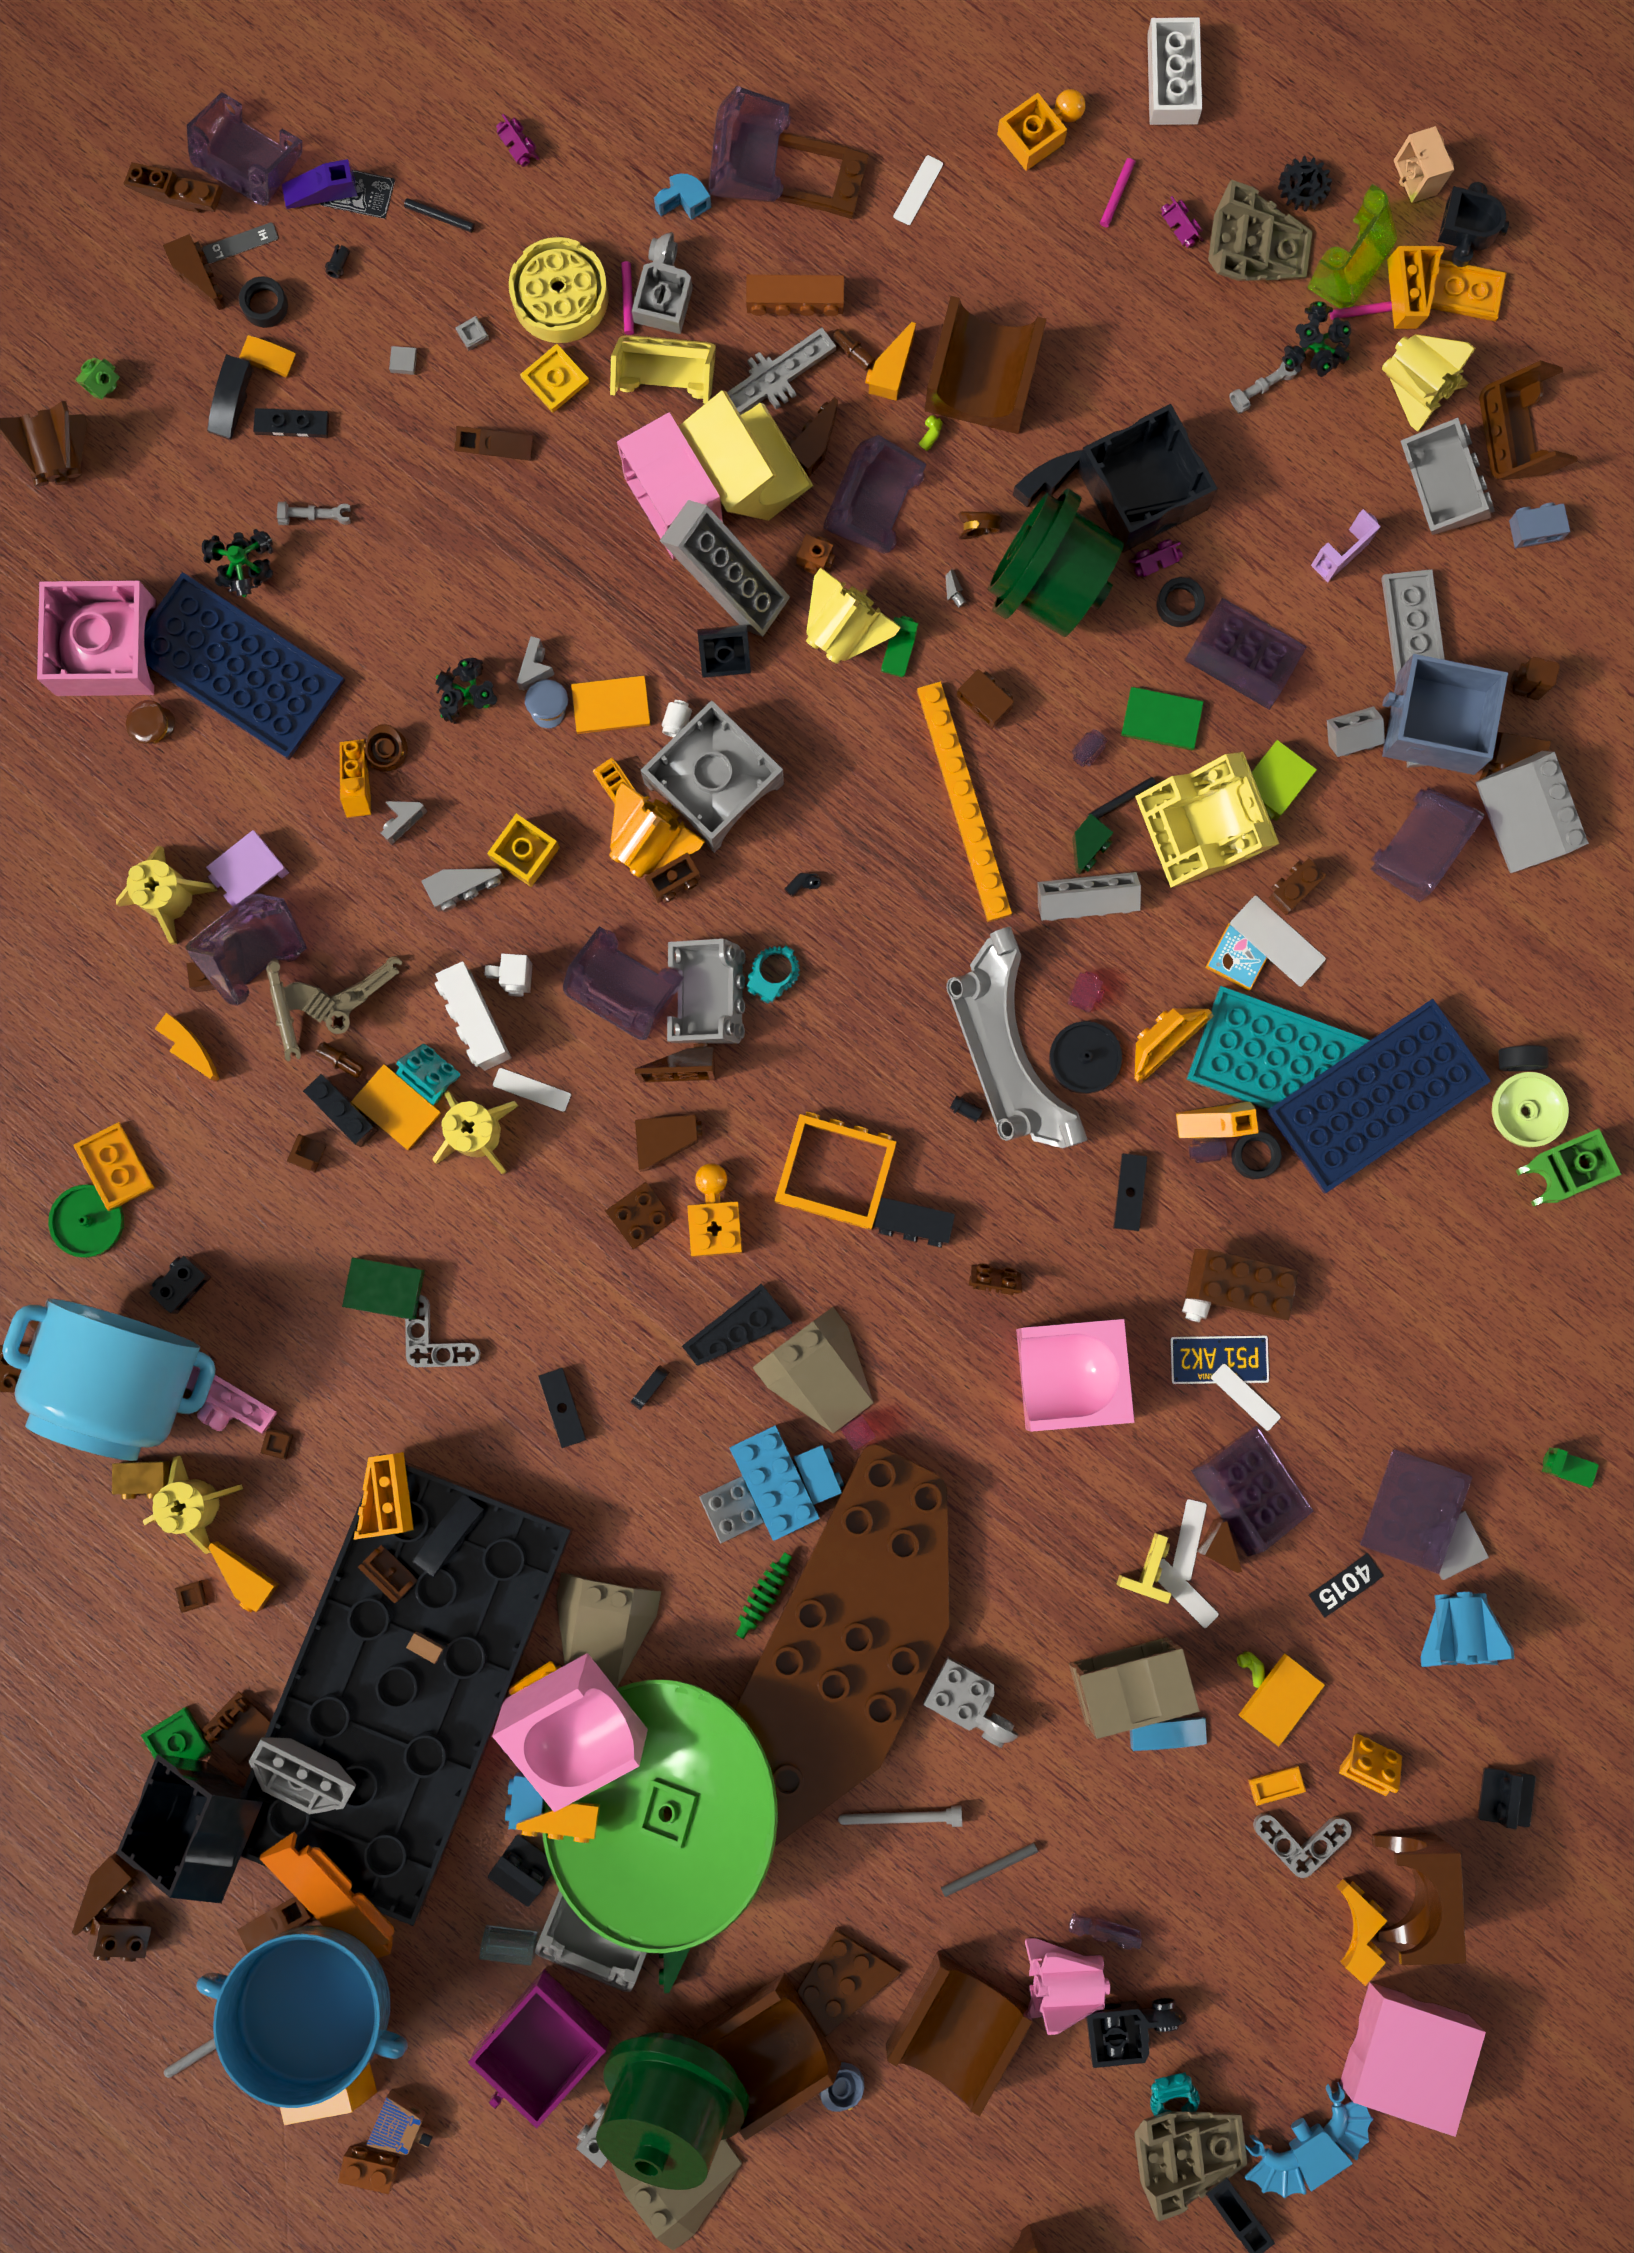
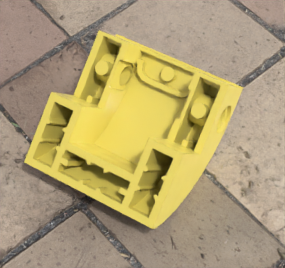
M1244 752L1225 754L1190 774L1171 776L1135 796L1171 888L1227 869L1280 844Z

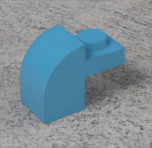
M676 174L669 177L670 188L662 189L654 197L655 209L660 217L679 205H682L691 220L711 208L709 193L696 177L689 174Z

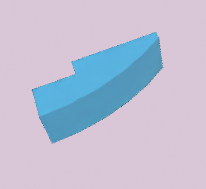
M1174 1718L1130 1730L1131 1749L1133 1751L1159 1750L1207 1744L1206 1718Z

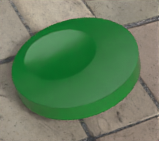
M94 1185L74 1186L64 1191L53 1203L48 1218L49 1232L55 1244L67 1254L82 1258L97 1257L109 1251L119 1240L124 1227L123 1210L119 1206L108 1212Z

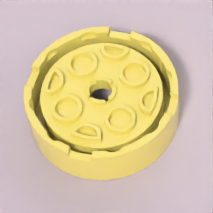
M554 237L543 239L530 245L523 251V255L516 264H513L509 276V293L519 322L528 332L544 341L568 343L581 339L600 324L606 313L609 295L603 266L593 251H589L576 240ZM554 282H563L565 284L564 288L560 292L553 290L551 286Z

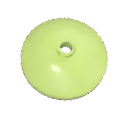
M1523 1072L1508 1078L1499 1086L1493 1098L1492 1116L1497 1129L1507 1140L1522 1147H1539L1550 1143L1561 1134L1568 1120L1569 1107L1565 1093L1553 1079L1541 1073ZM1523 1107L1528 1109L1529 1113L1527 1116L1522 1114Z

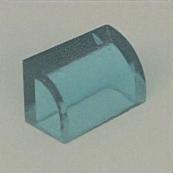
M486 1925L479 1959L531 1966L535 1957L538 1932Z

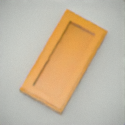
M1298 1765L1248 1779L1256 1806L1306 1792Z

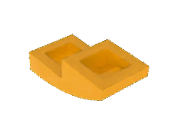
M248 335L239 358L249 361L251 365L259 369L264 367L286 378L296 353L271 342Z

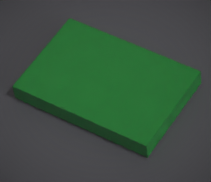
M1131 687L1121 736L1193 751L1204 701Z

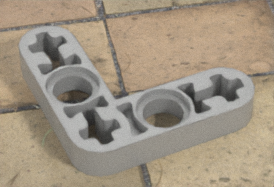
M420 1295L419 1301L424 1303V1308L419 1309V1316L425 1315V1320L415 1319L411 1321L410 1319H405L407 1362L413 1367L472 1366L478 1363L481 1352L475 1344L430 1343V1303L427 1297ZM417 1323L422 1324L425 1328V1333L420 1338H415L411 1333V1328ZM454 1347H458L457 1352H466L467 1347H470V1350L475 1352V1357H471V1362H467L466 1357H457L458 1363H454L456 1357ZM429 1348H433L431 1354L432 1364H429L430 1358H422L420 1363H417L416 1359H412V1354H415L417 1349H420V1353H430ZM441 1348H446L450 1351V1359L445 1363L437 1359V1352Z
M1261 1813L1256 1816L1253 1822L1256 1833L1284 1864L1300 1878H1306L1318 1869L1349 1839L1352 1832L1348 1821L1342 1817L1335 1816L1330 1818L1300 1846L1270 1814ZM1263 1820L1266 1822L1272 1821L1269 1825L1276 1833L1273 1838L1267 1830L1260 1831L1262 1829L1260 1823ZM1336 1823L1340 1826L1344 1824V1826L1342 1827L1344 1833L1341 1835L1339 1833H1335L1331 1837L1333 1840H1335V1842L1332 1844L1331 1841L1326 1836H1324V1834L1327 1832V1834L1331 1836L1335 1832V1828L1333 1826ZM1282 1838L1290 1841L1291 1846L1287 1852H1279L1277 1849V1842ZM1318 1840H1324L1327 1844V1849L1322 1854L1315 1853L1313 1849L1314 1843ZM1308 1850L1316 1860L1313 1862L1309 1858L1305 1862L1307 1868L1304 1871L1301 1868L1296 1870L1298 1867L1297 1860L1305 1861L1309 1857L1305 1853Z

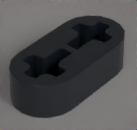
M659 1365L630 1403L641 1410L670 1372Z

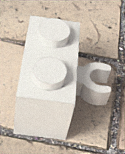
M501 954L500 967L485 965V976L492 979L499 978V984L505 992H509L508 995L521 997L524 996V993H530L532 962L527 955Z

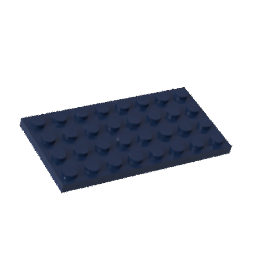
M183 572L145 624L144 648L148 668L288 760L291 759L345 682L343 677Z
M1431 999L1269 1108L1267 1112L1325 1194L1481 1089L1491 1080L1434 999Z

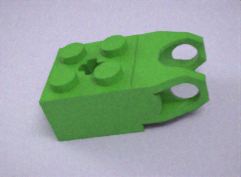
M1600 1129L1537 1155L1528 1165L1516 1170L1518 1176L1524 1173H1538L1546 1180V1191L1539 1198L1531 1202L1533 1207L1542 1203H1558L1621 1175ZM1580 1158L1582 1161L1586 1160L1588 1162L1585 1169L1579 1164Z

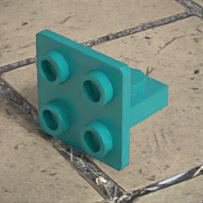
M426 1044L415 1048L398 1059L396 1063L399 1066L396 1075L431 1105L438 1103L448 1086L459 1079L461 1075L451 1064L447 1063Z

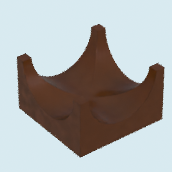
M1435 1833L1372 1834L1373 1846L1394 1851L1395 1864L1411 1868L1416 1886L1415 1898L1409 1912L1398 1923L1380 1929L1377 1932V1941L1416 1945L1409 1950L1399 1951V1963L1401 1965L1466 1964L1461 1853Z

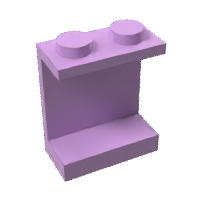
M1364 509L1358 514L1349 530L1359 541L1343 556L1329 543L1321 548L1311 566L1327 582L1369 545L1381 527L1375 516L1367 513Z
M254 830L206 867L211 873L208 877L217 888L222 886L227 892L223 895L232 907L237 905L242 910L246 908L243 902L276 875L282 879L289 873Z

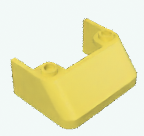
M632 335L621 336L611 355L610 395H616L618 388L623 392H633L634 388L639 387L640 384L687 388V392L692 394V397L703 399V403L706 404L712 393L716 346L712 343Z

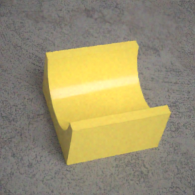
M722 390L678 426L718 492L720 501L727 512L769 521L813 486L763 403H759L740 415L727 392Z

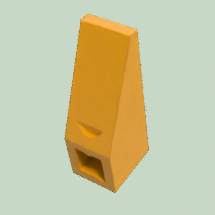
M364 739L340 742V800L347 818L371 815V792Z
M1251 1102L1176 1113L1179 1138L1236 1137L1258 1133L1256 1109Z
M574 1801L556 1812L549 1810L519 1821L516 1825V1830H522V1835L537 1836L538 1832L548 1833V1838L563 1840L564 1836H572L575 1842L589 1843V1839H595L600 1805Z

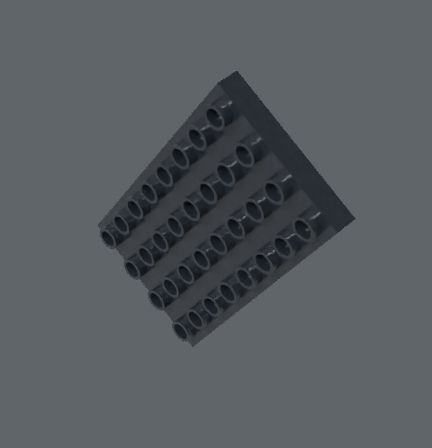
M405 1461L414 1530L354 1539L360 1515H358L359 1507L362 1505V1496L264 1737L291 1738L337 1761L356 1786L343 1809L308 1814L264 1792L252 1767L244 1789L263 1803L241 1857L266 1866L260 1860V1855L295 1832L297 1834L295 1849L298 1852L308 1845L311 1848H320L352 1882L351 1891L354 1894L362 1893L380 1913L414 1926L420 1917L495 1728L503 1701L509 1693L508 1688L512 1685L574 1528ZM464 1494L484 1509L483 1517L469 1532L466 1541L435 1577L432 1578L416 1566L413 1560L442 1519ZM381 1545L386 1547L418 1579L416 1584L397 1603L391 1601L358 1568ZM415 1632H419L445 1647L435 1664L406 1648Z

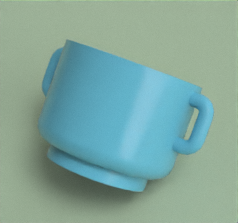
M53 1298L47 1299L45 1307L28 1305L15 1313L2 1350L6 1362L17 1369H21L15 1388V1398L21 1408L30 1413L25 1425L27 1429L42 1437L72 1448L129 1461L138 1459L142 1447H154L167 1439L177 1412L191 1414L203 1407L216 1370L214 1361L210 1356L199 1352L200 1346L184 1337L115 1313ZM29 1321H38L39 1323L28 1354L20 1353L19 1347ZM193 1366L198 1367L200 1372L191 1397L189 1399L182 1398Z

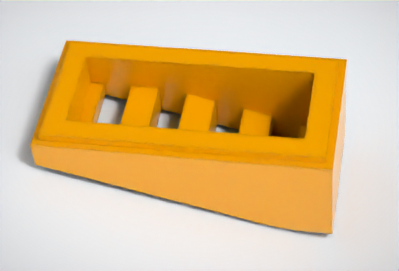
M613 757L593 770L594 776L614 804L616 796L613 792L618 790L622 782L634 789ZM612 769L615 770L613 773L603 778L604 774H606ZM620 777L621 780L609 787L608 783Z

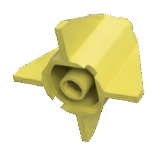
M1415 334L1409 339L1403 337L1395 347L1396 353L1384 363L1382 370L1390 378L1407 419L1416 431H1420L1432 412L1441 406L1438 402L1443 397L1448 399L1455 390L1467 387L1469 384L1459 374L1464 372L1462 368L1476 349L1469 342Z
M820 568L814 576L807 625V635L809 637L806 639V642L815 649L820 647L827 653L826 656L829 660L838 664L840 660L846 661L896 635L901 627L881 613L879 607L876 611L872 608L874 602L866 596L868 590L864 588L861 592L853 586L848 590L844 588L846 583H841L824 569Z
M157 846L146 861L130 868L127 886L116 899V905L120 907L136 904L152 916H155L169 943L174 945L177 944L174 919L181 917L187 907H190L192 895L217 891V887L210 883L184 879L182 875L166 864L164 848Z
M449 1090L446 1091L444 1094L451 1107L442 1120L443 1135L446 1140L433 1157V1161L438 1164L456 1150L470 1157H483L486 1155L500 1173L505 1174L507 1171L493 1153V1150L498 1146L501 1133L498 1120L518 1107L517 1103L512 1101L487 1110L482 1105L472 1101L458 1104ZM472 1127L474 1132L470 1134L469 1130Z
M176 1456L172 1461L168 1485L161 1488L154 1496L153 1515L144 1519L143 1523L147 1525L157 1522L162 1530L167 1533H185L205 1554L211 1553L208 1548L210 1541L205 1527L212 1523L219 1510V1498L242 1490V1484L216 1492L213 1486L199 1479L189 1480L181 1456Z

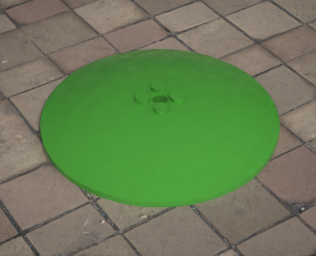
M646 1680L631 1683L617 1689L648 1729L640 1766L576 1800V1802L600 1805L595 1839H589V1843L573 1841L574 1837L564 1836L563 1840L550 1839L548 1838V1833H543V1842L552 1875L568 1905L586 1925L603 1938L619 1946L646 1953H668L692 1948L711 1940L726 1930L747 1909L759 1891L772 1860L777 1834L778 1808L775 1784L765 1752L754 1732L736 1710L721 1698L696 1685L672 1680ZM545 1800L542 1813L552 1810ZM667 1806L672 1810L670 1821H667L663 1815L664 1809Z

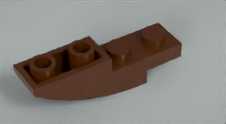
M131 162L124 181L126 187L138 193L199 213L200 209L215 212L223 193V189L219 185L178 177L171 170Z

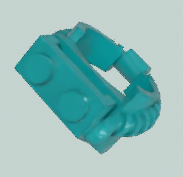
M773 946V948H765L764 951L757 954V958L753 962V971L748 975L750 981L747 984V991L754 996L758 994L761 996V1000L767 1004L769 1002L773 1003L776 999L775 997L782 996L783 990L791 988V985H794L795 981L798 980L797 977H799L800 964L796 960L797 957L793 955L794 950L788 946L784 948ZM775 954H782L787 957L792 966L789 976L780 983L767 982L761 974V966L764 960Z
M1186 2072L1155 2079L1151 2086L1152 2095L1150 2099V2106L1154 2116L1167 2111L1171 2112V2110L1164 2109L1163 2103L1176 2097L1189 2098L1188 2102L1181 2107L1182 2112L1197 2111L1200 2101L1199 2093L1192 2084L1191 2077L1186 2075Z

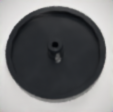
M1090 1021L1076 1022L1065 1027L1055 1037L1049 1051V1065L1055 1079L1064 1088L1079 1094H1092L1105 1089L1117 1077L1122 1065V1050L1115 1035L1103 1025Z

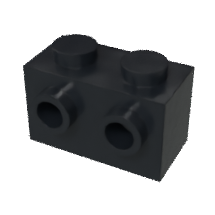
M189 1256L177 1257L169 1266L171 1270L165 1276H159L151 1285L153 1289L149 1294L170 1314H178L212 1278Z

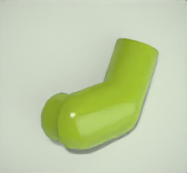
M930 415L927 418L925 425L930 429L918 443L927 452L938 439L942 428L941 419H937L934 415Z
M1243 1652V1654L1238 1655L1237 1663L1240 1667H1248L1252 1671L1253 1686L1259 1688L1265 1680L1264 1664L1253 1653Z

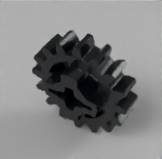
M1303 156L1301 162L1295 158L1292 164H1286L1284 172H1281L1278 189L1282 190L1280 197L1288 198L1287 206L1294 203V210H1298L1299 206H1303L1304 212H1307L1310 205L1314 210L1317 209L1318 204H1323L1326 196L1331 191L1332 179L1327 178L1330 170L1323 171L1324 163L1315 164L1316 158L1314 157L1311 162H1307L1306 156Z

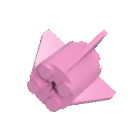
M1037 1938L1025 1939L1030 1961L1029 1976H1034V1985H1029L1031 2001L1028 2009L1031 2018L1043 2016L1048 2035L1059 2034L1093 2012L1104 2010L1105 1995L1110 1994V1983L1108 1978H1104V1961L1101 1955L1083 1956Z

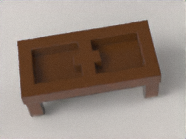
M383 1545L376 1548L358 1566L394 1603L399 1602L418 1580Z

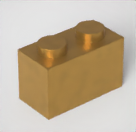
M170 1461L113 1463L112 1495L121 1494V1499H136V1494H146V1498H154L161 1488L168 1485Z

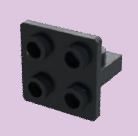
M1483 1768L1478 1819L1500 1823L1504 1827L1517 1829V1826L1530 1827L1536 1777L1532 1774Z
M517 1834L488 1874V1879L526 1907H529L544 1888L552 1872L546 1853L520 1834Z

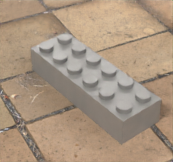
M688 500L660 539V542L739 625H747L748 632L763 637L790 598L707 505Z

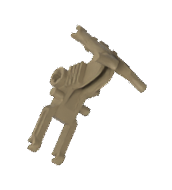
M395 956L389 957L386 963L364 980L329 996L320 988L302 982H293L284 987L279 975L280 962L277 958H272L266 970L277 1017L276 1026H279L285 1059L287 1061L291 1060V1052L296 1054L297 1059L301 1058L300 1048L297 1045L292 1024L294 1019L290 1015V1010L298 1009L304 1011L318 1022L322 1020L326 1022L327 1028L332 1033L342 1034L349 1028V1014L351 1010L366 1001L369 995L396 974H399L398 969L393 967V964L401 965L402 961ZM334 1015L336 1017L343 1016V1025L341 1027L337 1024L331 1025Z

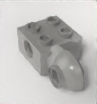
M673 232L666 233L658 239L653 238L651 241L648 258L653 262L643 266L632 308L634 323L681 334L693 286L691 276L685 270L673 266L678 244L674 242Z
M948 1656L923 1701L924 1706L969 1731L977 1727L984 1731L982 1737L1000 1748L1003 1747L1004 1743L1012 1742L1020 1736L1012 1730L1015 1726L1012 1722L996 1713H993L991 1717L985 1714L994 1697L993 1681Z

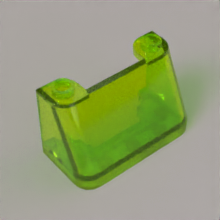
M1374 184L1366 192L1360 210L1353 220L1354 223L1359 225L1357 242L1350 252L1340 247L1329 248L1319 261L1308 285L1309 290L1338 308L1352 307L1397 240V232L1388 196Z

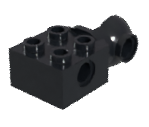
M1172 1998L1153 2000L1151 2008H1141L1137 2001L1105 2004L1104 2010H1097L1086 2017L1092 2067L1100 2068L1146 2063L1150 2054L1148 2028H1154V2030L1160 2032L1176 2030L1179 2028V2025L1187 2022L1185 2013L1176 2006L1175 2000Z

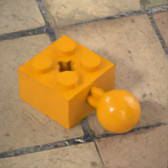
M1067 89L1058 95L1055 101V108L1051 109L1041 95L1036 93L999 120L997 135L1027 171L1064 145L1067 128L1061 121L1074 122L1081 118L1085 111V99L1079 91Z
M705 1164L699 1168L695 1176L697 1188L705 1194V1204L687 1205L691 1256L705 1257L743 1254L739 1203L720 1202V1192L726 1187L727 1174L718 1164ZM713 1223H717L718 1227H722V1231L717 1233L718 1236H713L712 1232H708Z

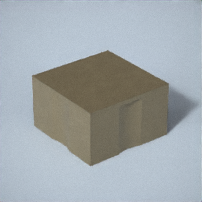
M1168 1637L1069 1663L1084 1722L1096 1739L1200 1712L1183 1649L1177 1644H1173V1641Z

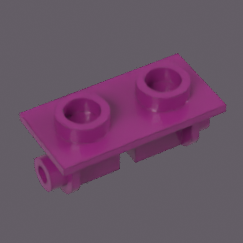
M503 114L505 122L497 124V134L506 147H509L513 142L515 143L509 149V152L516 163L525 167L529 164L531 157L539 160L540 158L534 151L536 149L535 144L529 137H525L522 132L524 130L522 124L515 117L512 119Z
M1171 196L1170 198L1174 203L1171 205L1169 203L1165 204L1161 208V216L1166 220L1171 229L1177 224L1181 225L1174 233L1182 246H1186L1189 249L1195 244L1194 240L1197 237L1201 242L1203 241L1199 234L1203 230L1195 219L1189 220L1186 215L1189 210L1180 199L1177 202Z
M1167 539L1159 542L1156 549L1149 551V548L1135 553L1136 557L1129 560V563L1137 564V567L1134 568L1136 576L1145 577L1158 571L1159 568L1156 562L1160 560L1162 568L1179 562L1183 555L1179 548L1176 549V546L1180 545L1181 542Z

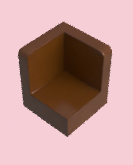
M298 1134L287 1162L315 1173L326 1145Z

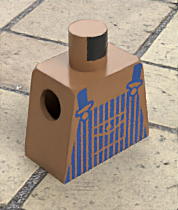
M391 2090L386 2097L367 2146L408 2155L414 2142L428 2148L435 2132L421 2126L426 2115L424 2110Z

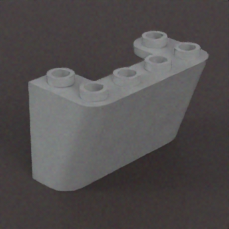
M1456 418L1401 440L1432 535L1492 518L1490 513L1495 512L1489 492L1483 493L1487 486L1483 475L1479 477L1475 468L1480 465L1476 453L1470 454L1468 445L1472 444L1466 423L1461 425L1459 418Z
M726 939L668 942V967L678 971V1018L667 1016L668 1042L740 1043L741 1038H744L745 1028L742 1024V1014L745 1011V1003L742 999V989L745 987V977L743 975L745 952L739 945Z

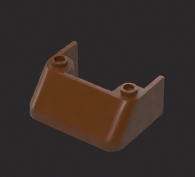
M1540 360L1496 380L1482 389L1479 396L1490 470L1495 478L1510 480L1542 476L1578 461L1577 456L1559 451L1540 450L1536 452L1529 407L1541 400L1543 396L1542 381L1562 373L1563 367Z

